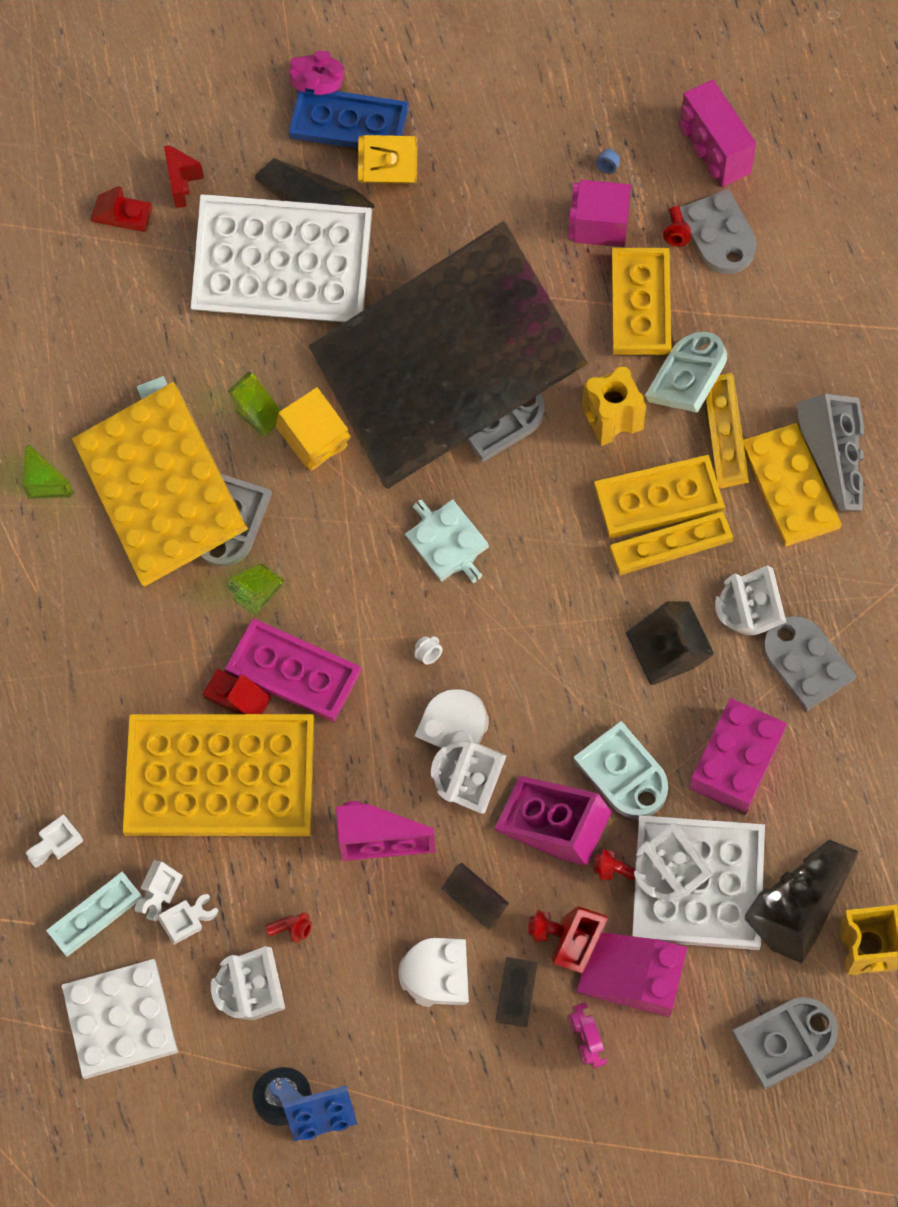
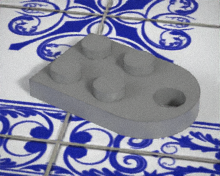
M729 189L680 207L683 222H687L691 227V241L703 263L708 268L722 274H734L743 271L752 263L757 246L756 238ZM730 253H736L741 257V260L731 262L726 256Z
M519 380L506 381L450 413V419L483 463L530 435L540 426L544 417V400L541 393L533 385ZM523 397H531L535 400V404L530 407H524L519 401Z
M221 474L248 530L224 542L226 551L222 556L213 557L210 555V551L201 555V557L211 565L228 567L242 561L250 552L272 496V491Z
M785 617L786 623L768 630L764 641V655L778 677L807 712L853 682L857 675L815 623L803 617ZM781 629H788L793 633L794 638L790 641H783L778 637L777 632Z
M801 997L792 999L732 1030V1035L762 1089L765 1090L824 1059L836 1043L838 1026L833 1013L826 1005L812 998ZM816 1015L824 1017L828 1024L827 1029L822 1032L815 1031L810 1026V1018Z

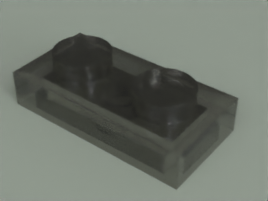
M463 863L454 868L441 888L488 930L496 924L509 904Z
M506 957L496 1022L528 1027L538 962Z

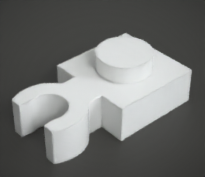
M154 860L141 886L146 895L138 900L135 911L145 914L149 907L146 918L157 921L158 915L162 912L161 903L170 904L183 875L162 861Z
M208 894L200 896L192 907L185 900L158 915V920L173 945L199 932L202 929L200 920L210 921L217 916V908L211 911H204L202 909V905L206 904L210 899Z

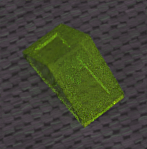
M28 445L25 448L23 487L28 499L70 498L74 494L70 482L32 446Z

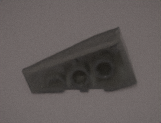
M275 158L255 175V179L282 201L374 208V204L354 188Z
M828 840L804 858L803 864L791 873L787 871L782 875L780 882L770 889L765 888L761 891L745 914V921L773 952L803 963L826 922L858 856V851Z

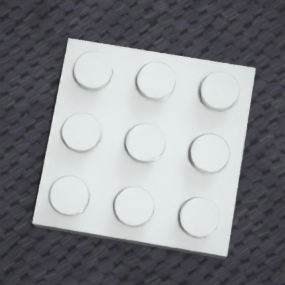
M155 959L62 985L80 1069L84 1079L178 1053Z

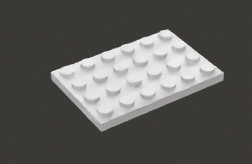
M200 194L191 309L363 324L372 208Z

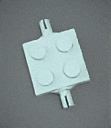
M453 499L439 510L433 512L430 511L423 500H419V505L415 503L413 509H415L422 520L418 525L405 533L408 541L441 582L451 574L462 570L472 583L477 582L476 577L479 580L482 574L473 565V562L480 553L489 548L488 542Z

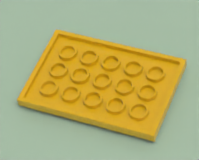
M174 382L72 438L134 571L144 587L248 530Z
M129 714L123 817L124 836H311L314 714Z

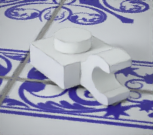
M63 814L38 833L43 841L30 848L26 854L28 860L37 868L52 853L59 860L81 844L83 839Z

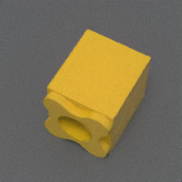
M359 136L358 182L417 184L418 139L416 136Z
M618 367L614 372L599 378L592 377L583 384L582 409L601 446L613 442L614 437L620 432L633 434L644 429L646 404L627 367ZM621 396L624 399L619 403L608 402Z
M318 387L278 412L275 427L305 468L308 467L310 471L316 469L348 446L347 441L351 437L348 433V428Z
M898 905L846 910L839 924V936L849 950L845 959L847 975L897 970ZM861 937H874L879 942L881 950L876 954L863 953L859 948Z

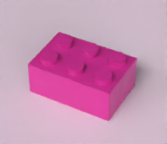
M712 79L684 92L679 128L685 137H689L693 143L696 155L699 158H703L706 162L710 176L713 179H717L720 185L724 187L751 174L756 141L715 81Z
M730 698L695 769L689 789L746 815L784 736L787 723Z

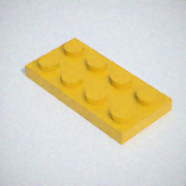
M612 248L613 355H669L671 352L669 248Z
M797 423L743 440L745 456L785 547L841 528L842 523Z
M709 455L594 481V489L609 539L696 519L721 511L724 512L725 510Z

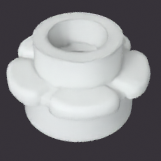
M427 636L419 639L415 644L414 657L424 664L435 662L443 650L439 644V639L435 636L431 637V639Z

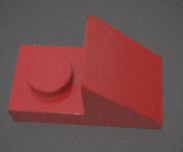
M170 145L164 146L175 207H186L185 195H190L188 182L204 178L202 165Z
M117 186L98 195L90 219L91 222L145 232L153 207L151 202L124 197L122 187Z
M218 668L202 693L203 698L235 714H263L271 700L270 695L245 675L241 674L239 678H236Z
M579 906L563 916L561 924L564 932L552 956L553 964L583 973L608 917Z

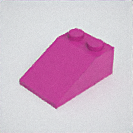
M519 776L494 829L501 834L561 860L587 866L612 811L598 793Z
M348 801L343 803V806H336L338 842L342 861L436 853L434 828L370 804H362L360 801Z
M601 932L588 963L581 974L577 993L671 1017L687 947L658 939Z

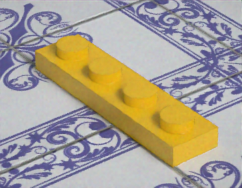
M731 372L719 375L706 397L716 477L720 489L749 483L735 380Z
M721 511L611 544L610 552L618 574L621 576L733 541V535L725 514Z

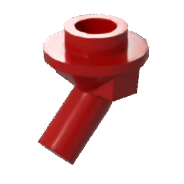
M680 206L669 208L672 224L664 229L663 238L672 246H685L691 240V227L687 222H683Z
M602 849L601 855L596 854L594 873L599 874L600 880H612L614 872L630 880L635 879L634 871L636 869L620 860H616L615 851Z
M537 910L535 916H530L528 932L529 935H534L535 942L547 941L549 933L561 938L564 929L561 924L551 921L550 912Z
M303 912L295 917L290 915L289 917L279 919L265 925L269 937L288 930L291 941L298 943L301 939L308 937L312 928V922L309 921V914Z

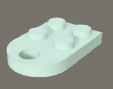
M697 332L684 337L676 343L645 394L648 402L698 413L727 361V351L721 339L710 332ZM710 344L706 349L699 350L701 346Z
M622 721L573 757V762L619 814L628 818L639 819V815L651 816L663 806L668 792L667 776L661 766ZM642 792H650L654 795L656 801L650 806H644L638 801V796Z

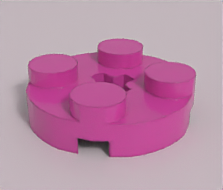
M317 51L314 55L295 57L290 60L289 81L295 89L301 92H305V88L314 89V94H329L341 87L342 81H344V66L338 60L331 58L329 52Z
M583 1002L572 1006L573 1013L567 1015V1019L572 1033L578 1032L582 1045L577 1046L583 1065L591 1064L592 1068L595 1069L606 1065L607 1062L606 1058L599 1059L598 1052L604 1051L592 1015L585 1017L583 1010L588 1008V1006Z

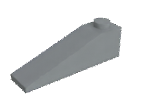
M822 394L796 403L798 410L797 419L801 432L840 511H862L863 477L858 472L859 461H862L864 457V451L859 449V436L864 435V422L859 398Z

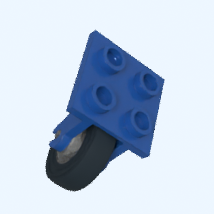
M279 1067L263 1074L254 1086L252 1099L257 1114L269 1124L276 1126L289 1125L294 1142L311 1140L317 1137V1135L331 1131H343L349 1126L357 1124L347 1085L312 1095L309 1082L301 1072L293 1068Z

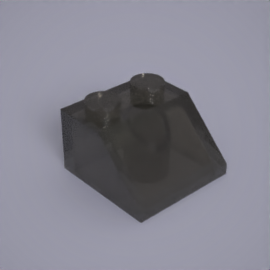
M667 601L626 632L650 685H655L693 670L714 655L712 647L689 601Z

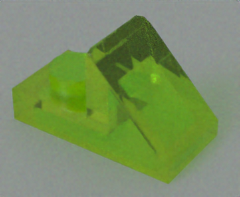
M247 372L227 392L238 405L235 408L236 413L262 436H266L275 427L278 412L281 410L256 376L251 372Z
M261 563L231 577L226 588L235 593L234 600L256 615L282 586L284 579Z

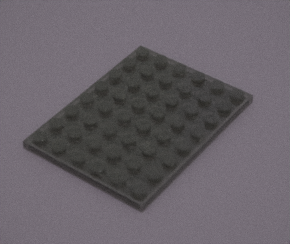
M505 221L494 226L308 345L383 486L387 489L588 364Z

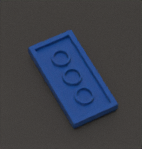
M305 88V92H298L289 129V138L358 149L359 136H403L409 111V102L339 91L318 95L314 94V89Z

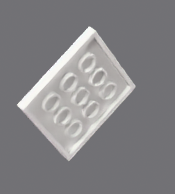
M639 815L637 852L645 842H650L672 823H677L714 874L690 894L675 900L659 899L648 895L641 889L635 878L632 936L658 939L673 944L760 950L765 824Z

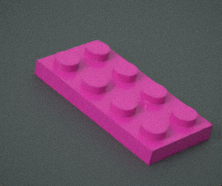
M253 618L229 660L225 672L236 678L243 674L263 691L334 723L362 669L361 666Z

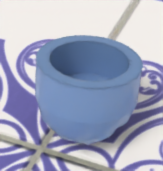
M605 149L599 154L596 166L604 173H615L620 164V155L616 154L614 149Z

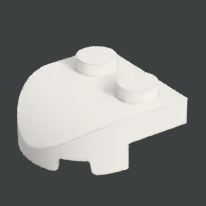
M767 565L742 577L735 573L724 581L726 586L721 596H717L715 601L717 616L724 625L740 634L758 635L786 623L773 568Z
M460 689L448 690L438 694L428 704L415 737L440 748L447 747L457 741L480 744L484 732H487L489 725V716L483 701L474 693Z
M457 741L447 747H443L434 757L431 766V777L434 778L438 794L449 802L458 803L478 813H485L507 755L475 742Z
M672 823L653 840L645 842L636 854V871H634L636 881L645 893L655 898L665 900L683 898L714 874L677 823Z
M426 939L412 947L401 959L398 970L401 987L416 999L415 1002L417 1004L430 1007L433 1004L465 1005L469 1002L466 939Z
M265 946L241 956L230 955L220 963L222 967L217 977L211 981L212 999L219 1010L233 1018L256 1020L285 1009L271 947Z

